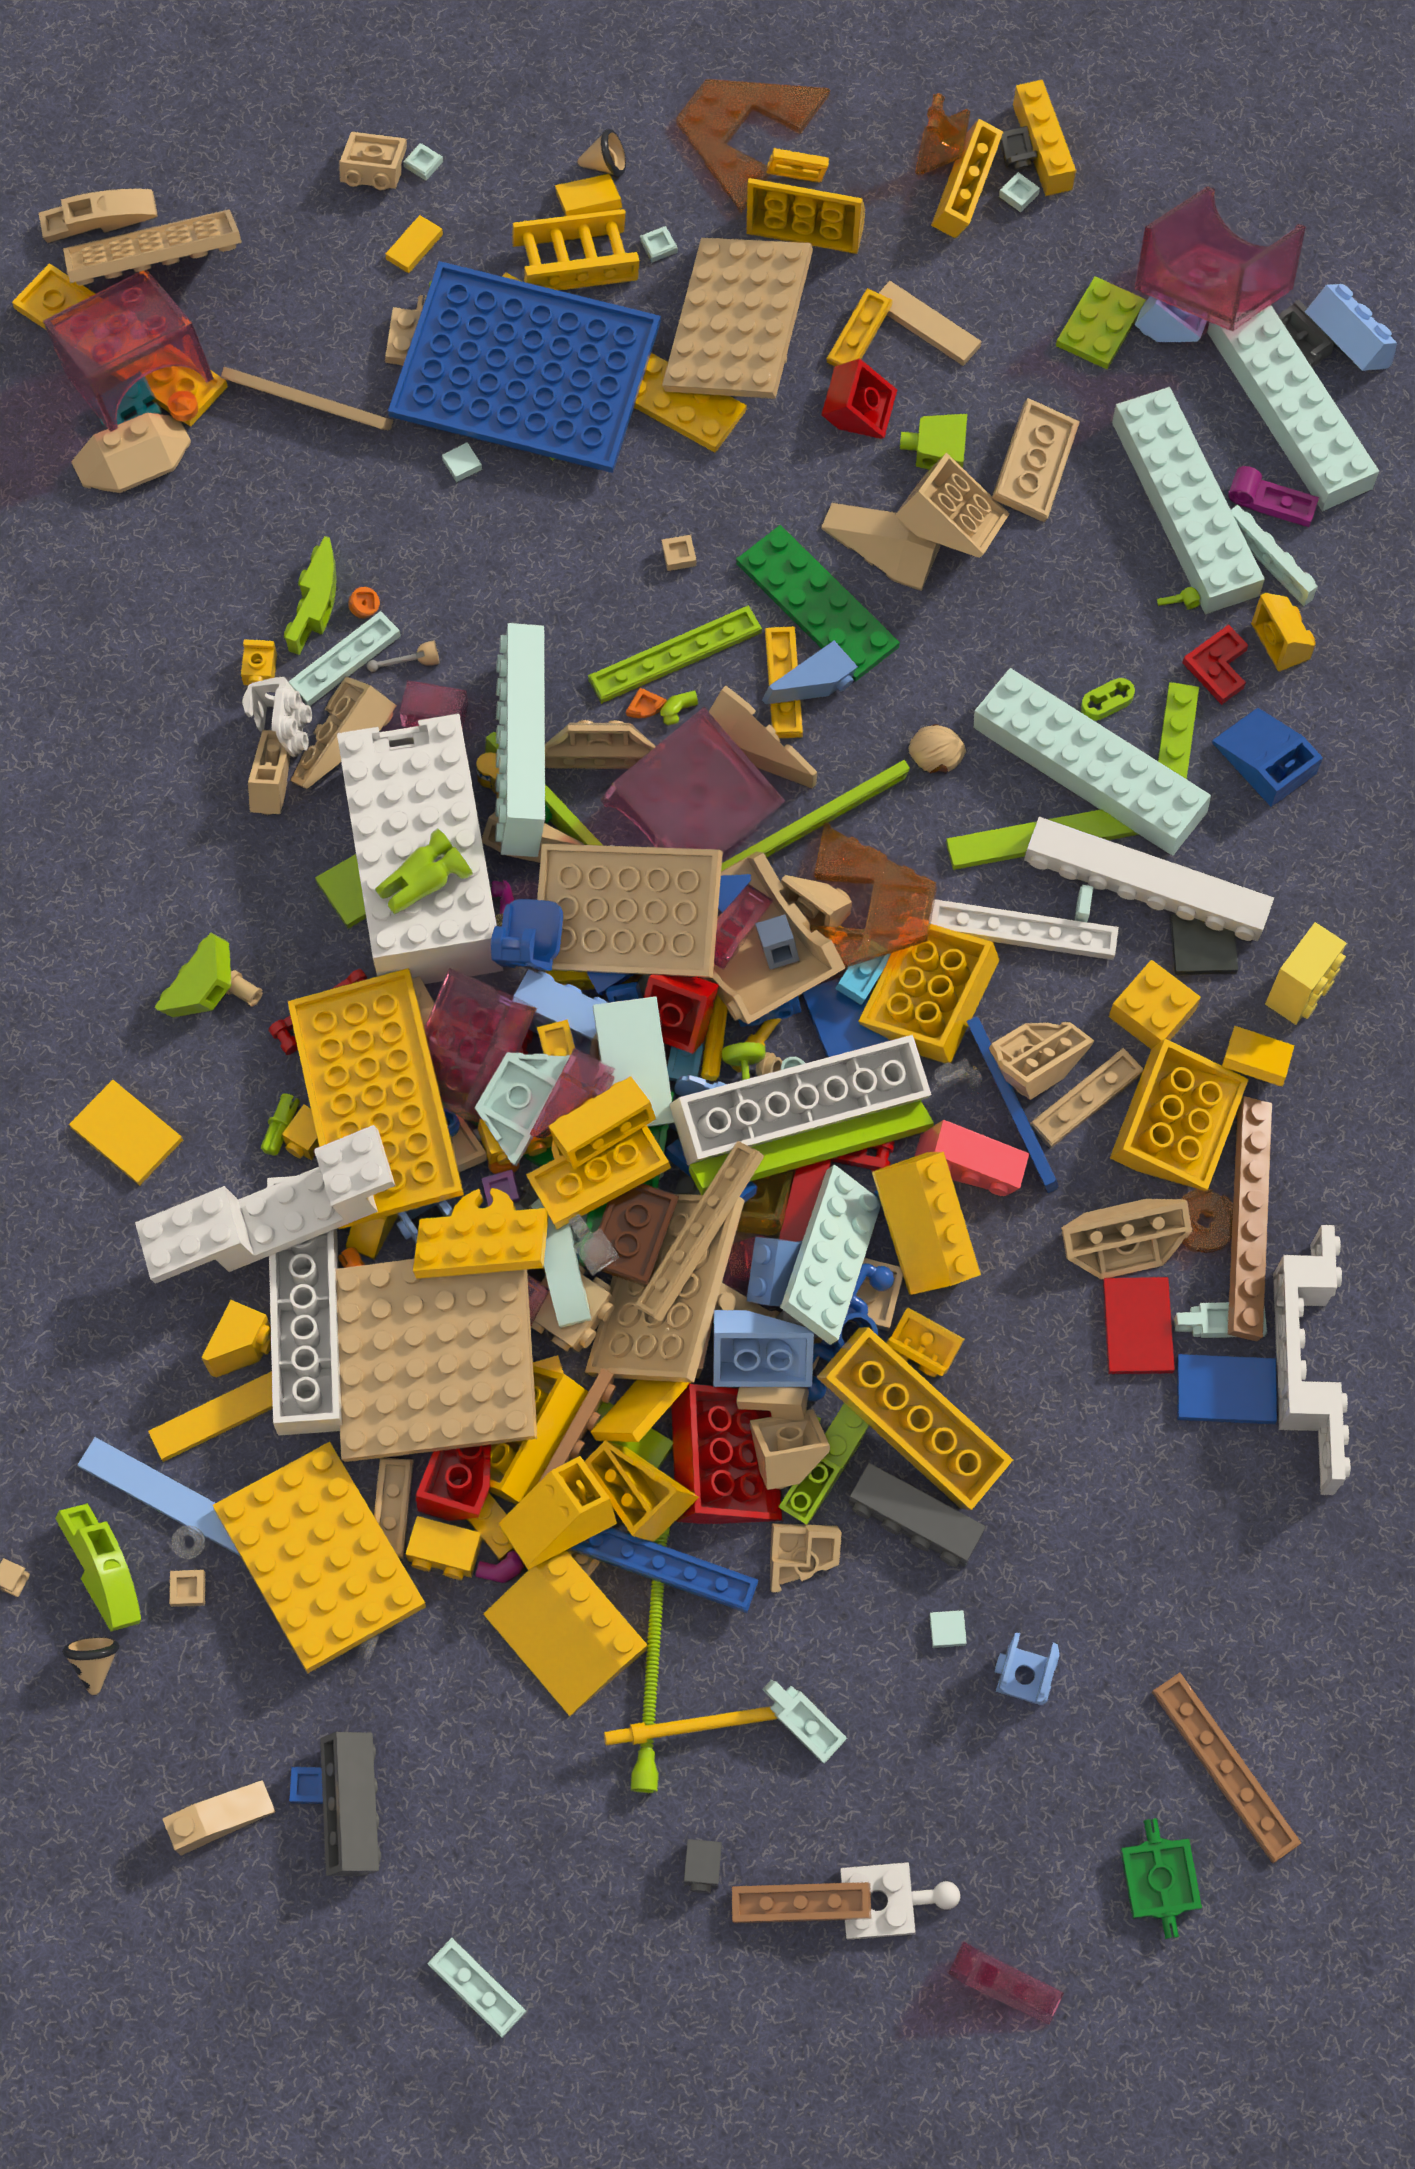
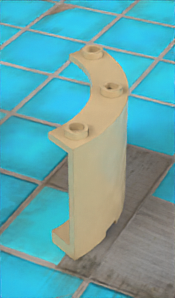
M754 852L721 871V876L751 874V881L717 918L713 978L699 977L718 984L717 995L727 1006L732 1017L735 1020L740 1019L747 1024L846 968L832 940L826 938L817 930L811 933L808 920L796 904L789 905L780 893L784 891V887L763 852ZM785 914L794 937L800 961L770 970L755 923Z

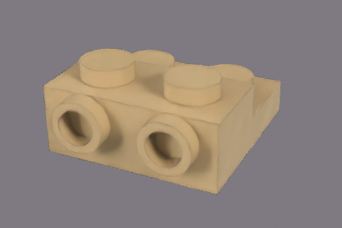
M351 132L340 159V182H346L352 187L370 185L378 190L396 189L401 176V163L407 149V139Z

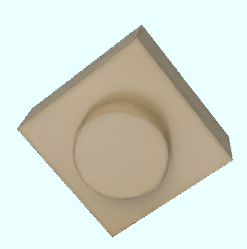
M691 535L662 540L667 571L696 566V556Z
M204 1570L170 1571L171 1607L205 1606Z

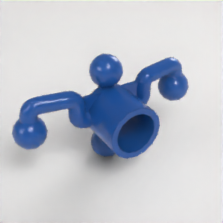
M869 1263L862 1264L843 1326L848 1320H851L859 1328L869 1327L878 1335L875 1321L868 1316L867 1304L856 1294L866 1276L869 1278L870 1285L875 1290L886 1291L893 1285L894 1275L888 1267H875ZM842 1330L839 1340L831 1345L824 1340L821 1343L813 1344V1363L818 1356L828 1362L832 1360L845 1344L842 1339ZM812 1376V1387H806L809 1391L808 1400L818 1401L824 1397L826 1386L817 1376Z

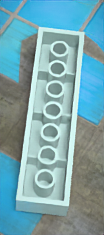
M1263 292L1213 312L1207 333L1311 495L1319 497L1317 504L1322 511L1327 510L1373 489L1379 473L1378 468Z
M1167 387L1116 404L1112 420L1113 426L1191 587L1197 590L1201 598L1200 605L1204 613L1208 614L1260 596L1265 579L1171 388Z
M508 623L506 635L500 636L499 653H503V655H497L496 672L502 678H497L496 696H499V700H501L497 701L496 720H499L500 724L497 725L496 744H499V749L496 752V768H499V773L501 774L496 775V792H499V798L496 799L495 816L498 817L499 823L496 824L495 842H501V855L538 857L545 822L544 626Z
M1009 668L975 709L973 728L1095 807L1104 810L1172 856L1208 812L1211 798L1209 793Z

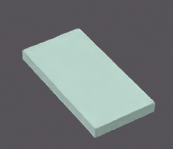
M657 997L593 1005L605 1091L610 1089L613 1084L631 1076L650 1100L656 1120L647 1124V1126L674 1124L669 1105L672 1103Z

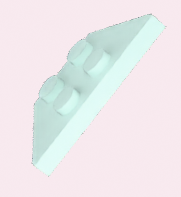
M507 1052L476 1104L475 1109L513 1165L517 1166L577 1063V1057L573 1055L548 1056L547 1054L524 1055L523 1053Z

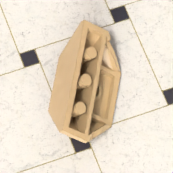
M145 413L94 434L71 462L83 487L90 489L93 487L103 491L121 493L174 471L182 459L186 448L189 447L191 440L181 421L168 415Z
M581 720L577 723H569L545 744V768L661 769L660 750L631 723H623L617 720L609 721L608 723H593L589 720Z
M1061 1022L1060 1025L1025 1023L993 1042L989 1050L1006 1082L1012 1085L1018 1093L1031 1100L1064 1079L1092 1046L1094 1040L1071 1022Z
M1143 1199L1083 1213L1061 1228L1066 1258L1101 1280L1163 1266L1178 1249L1182 1241L1192 1232L1188 1203L1183 1199Z

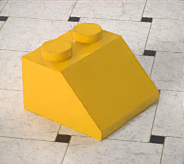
M1269 593L1260 595L1251 624L1278 672L1310 660L1315 648V639L1311 631L1306 630L1299 609L1296 606H1292L1288 597Z
M230 1300L201 1357L211 1376L219 1377L257 1363L261 1360L264 1353L269 1354L271 1351V1325L267 1315Z

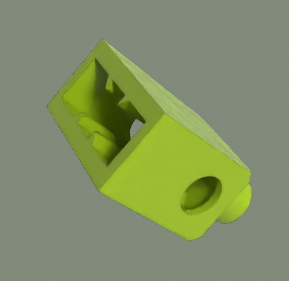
M967 414L921 417L918 433L901 432L900 449L917 451L916 467L930 470L947 453L963 468Z

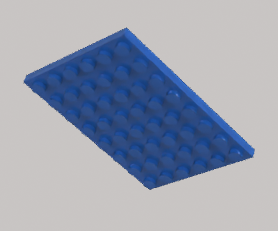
M438 261L388 409V415L392 418L613 473L661 323V316Z

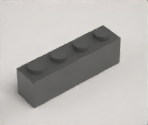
M868 1463L849 1499V1504L853 1506L852 1511L865 1519H869L871 1516L882 1522L881 1526L886 1531L894 1535H899L900 1532L912 1538L910 1542L914 1546L924 1551H928L929 1548L941 1554L939 1558L943 1562L953 1567H957L958 1564L966 1567L986 1528L983 1524L871 1463Z
M334 1732L320 1738L326 1876H365L379 1871L381 1851L378 1847L377 1838L379 1815L376 1812L375 1795L378 1784L374 1775L376 1748L373 1744V1734Z

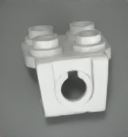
M276 677L251 683L243 696L242 703L247 716H254L256 727L259 731L262 732L264 730L267 707H274L272 731H276L277 738L292 757H297L303 750H307L309 740L307 733L303 732V726L311 722L312 711L309 705L303 703L299 691H295L285 677ZM267 692H275V696H271Z

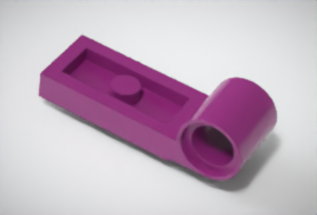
M1241 466L1236 470L1228 493V497L1233 503L1263 514L1310 527L1319 497L1261 480V473L1249 466Z

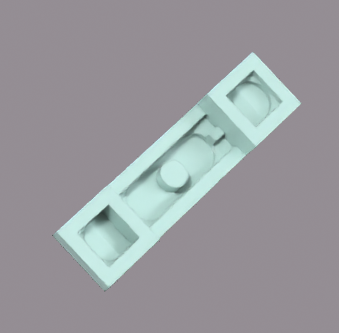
M543 1205L535 1206V1209L544 1208ZM548 1217L544 1268L558 1325L560 1328L590 1321L592 1319L586 1290L583 1287L572 1236V1223L570 1222L556 1230L550 1217Z

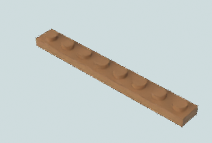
M1243 1096L1237 1111L1227 1335L1258 1341L1263 1338L1272 1103Z

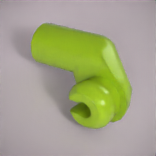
M695 690L671 696L666 701L660 711V716H663L665 725L678 723V712L681 709L698 705Z

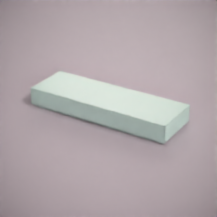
M453 1938L427 1963L502 2038L527 2012Z

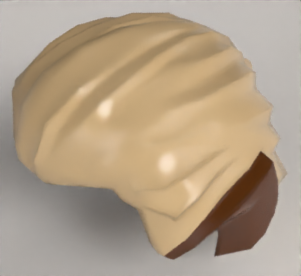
M938 724L919 729L909 745L911 757L920 768L930 774L938 771L946 774L955 769L966 753L965 744L959 736L951 729L939 726Z

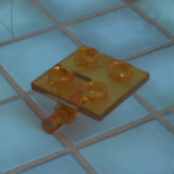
M940 93L933 95L932 106L927 111L929 121L928 126L924 127L915 171L917 175H922L962 158L971 112L965 109L948 117L944 114L943 110L945 96Z

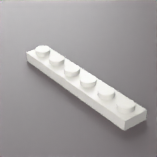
M936 899L934 900L931 924L992 942L1114 960L1119 928Z

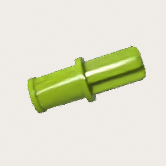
M282 1094L274 1116L268 1119L269 1128L261 1144V1149L268 1155L276 1156L279 1153L284 1141L282 1133L292 1121L297 1107L300 1105L298 1098H295L294 1102H292L293 1095Z

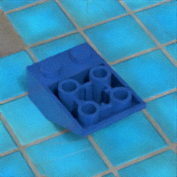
M1256 708L1212 740L1213 745L1270 807L1315 776L1323 759L1304 736L1259 708Z

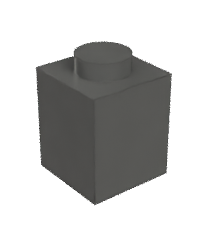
M688 1839L684 1885L691 1886V1892L711 1893V1888H718L722 1842Z

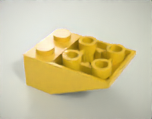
M581 1456L551 1470L498 1524L529 1570L614 1526L617 1522L610 1497Z

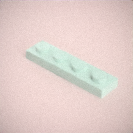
M1238 505L1231 509L1252 554L1303 606L1311 602L1318 587L1313 577L1306 572L1304 573L1299 568L1294 558L1275 543L1271 534L1264 532L1256 524L1250 513L1244 512Z
M380 611L288 682L295 691H299L302 701L306 705L311 706L340 684L345 676L349 677L401 637L400 630Z

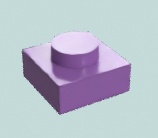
M512 1169L481 1178L488 1207L493 1202L490 1195L491 1188L507 1193L515 1203L520 1201L521 1197L515 1173Z

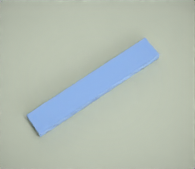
M94 1437L78 1463L79 1468L239 1555L212 1505L215 1502Z

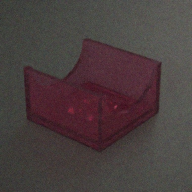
M1207 186L1145 226L1135 290L1233 332L1293 289L1306 226L1298 223L1294 230L1270 246H1259L1249 243L1233 233L1223 222L1215 204V189Z
M148 270L140 271L43 321L66 376L110 432L118 429L117 410L123 396L133 384L147 374L165 367L183 366L197 371L206 383L214 379L193 323Z
M705 707L617 778L600 800L605 807L616 808L626 815L641 829L656 848L715 849L723 851L722 858L766 822L785 802Z

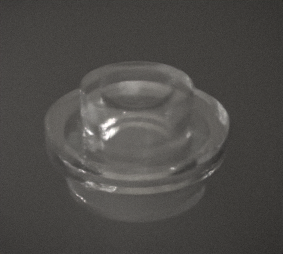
M187 1525L180 1527L172 1537L174 1552L184 1559H192L199 1556L205 1547V1537L202 1531L195 1526ZM187 1536H191L194 1540L192 1548H188L185 1545V1538Z

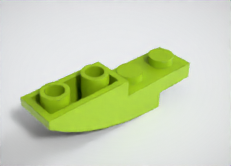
M324 536L320 546L316 545L314 547L308 569H304L300 574L298 586H300L302 598L298 603L297 615L293 623L289 622L284 632L288 651L300 655L311 631L323 635L334 605L336 565L330 538Z
M845 1403L825 1433L830 1445L829 1453L800 1484L791 1486L779 1508L808 1525L833 1488L869 1428V1425Z
M88 1503L59 1510L55 1519L85 1570L81 1580L110 1631L139 1624L141 1615L133 1581L123 1553L107 1521L99 1523Z

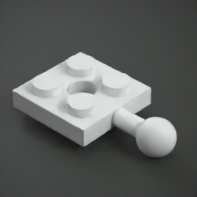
M909 1862L840 1868L842 1883L869 1882L871 1894L879 1891L888 1898V1904L883 1910L875 1911L871 1909V1919L845 1920L847 1940L915 1934L913 1905L935 1903L939 1908L948 1910L954 1908L960 1900L958 1887L948 1881L939 1883L934 1890L911 1891Z

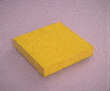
M610 174L555 185L556 195L565 216L622 208L621 197Z
M1234 1026L1222 1066L1283 1087L1294 1045Z

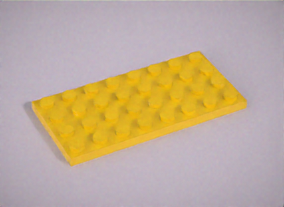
M403 969L288 1001L319 1147L375 1125L379 1131L396 1185L373 1195L378 1212L341 1226L339 1229L464 1195L410 969Z

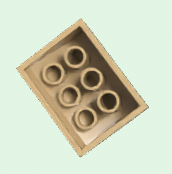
M945 453L922 477L895 516L899 519L900 525L905 530L912 531L918 537L980 558L1010 513L996 500L991 499L992 496L954 459Z

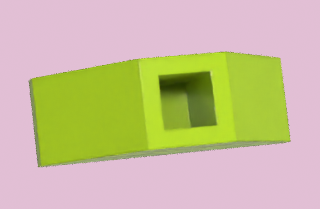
M213 933L204 938L199 943L197 951L189 962L181 967L177 978L171 986L162 992L155 1008L171 1017L212 1011L231 987L229 943Z

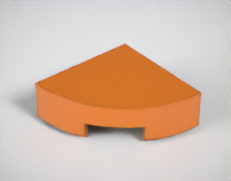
M639 688L626 710V716L632 718L651 717L661 711L667 700Z

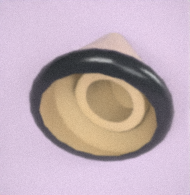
M612 129L604 130L602 135L579 157L578 165L583 168L610 173L617 177L622 176L626 168V157L622 142L616 132Z
M86 1638L67 1644L63 1648L62 1653L69 1660L87 1691L91 1695H97L103 1686L120 1645L116 1640L110 1638Z

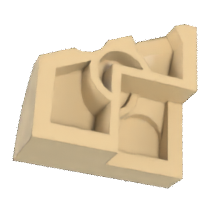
M739 1387L736 1402L738 1409L771 1411L772 1418L804 1420L809 1391L806 1387Z
M772 1523L770 1550L771 1592L781 1591L780 1584L798 1579L804 1581L812 1577L819 1570L826 1571L839 1565L842 1532L838 1526Z

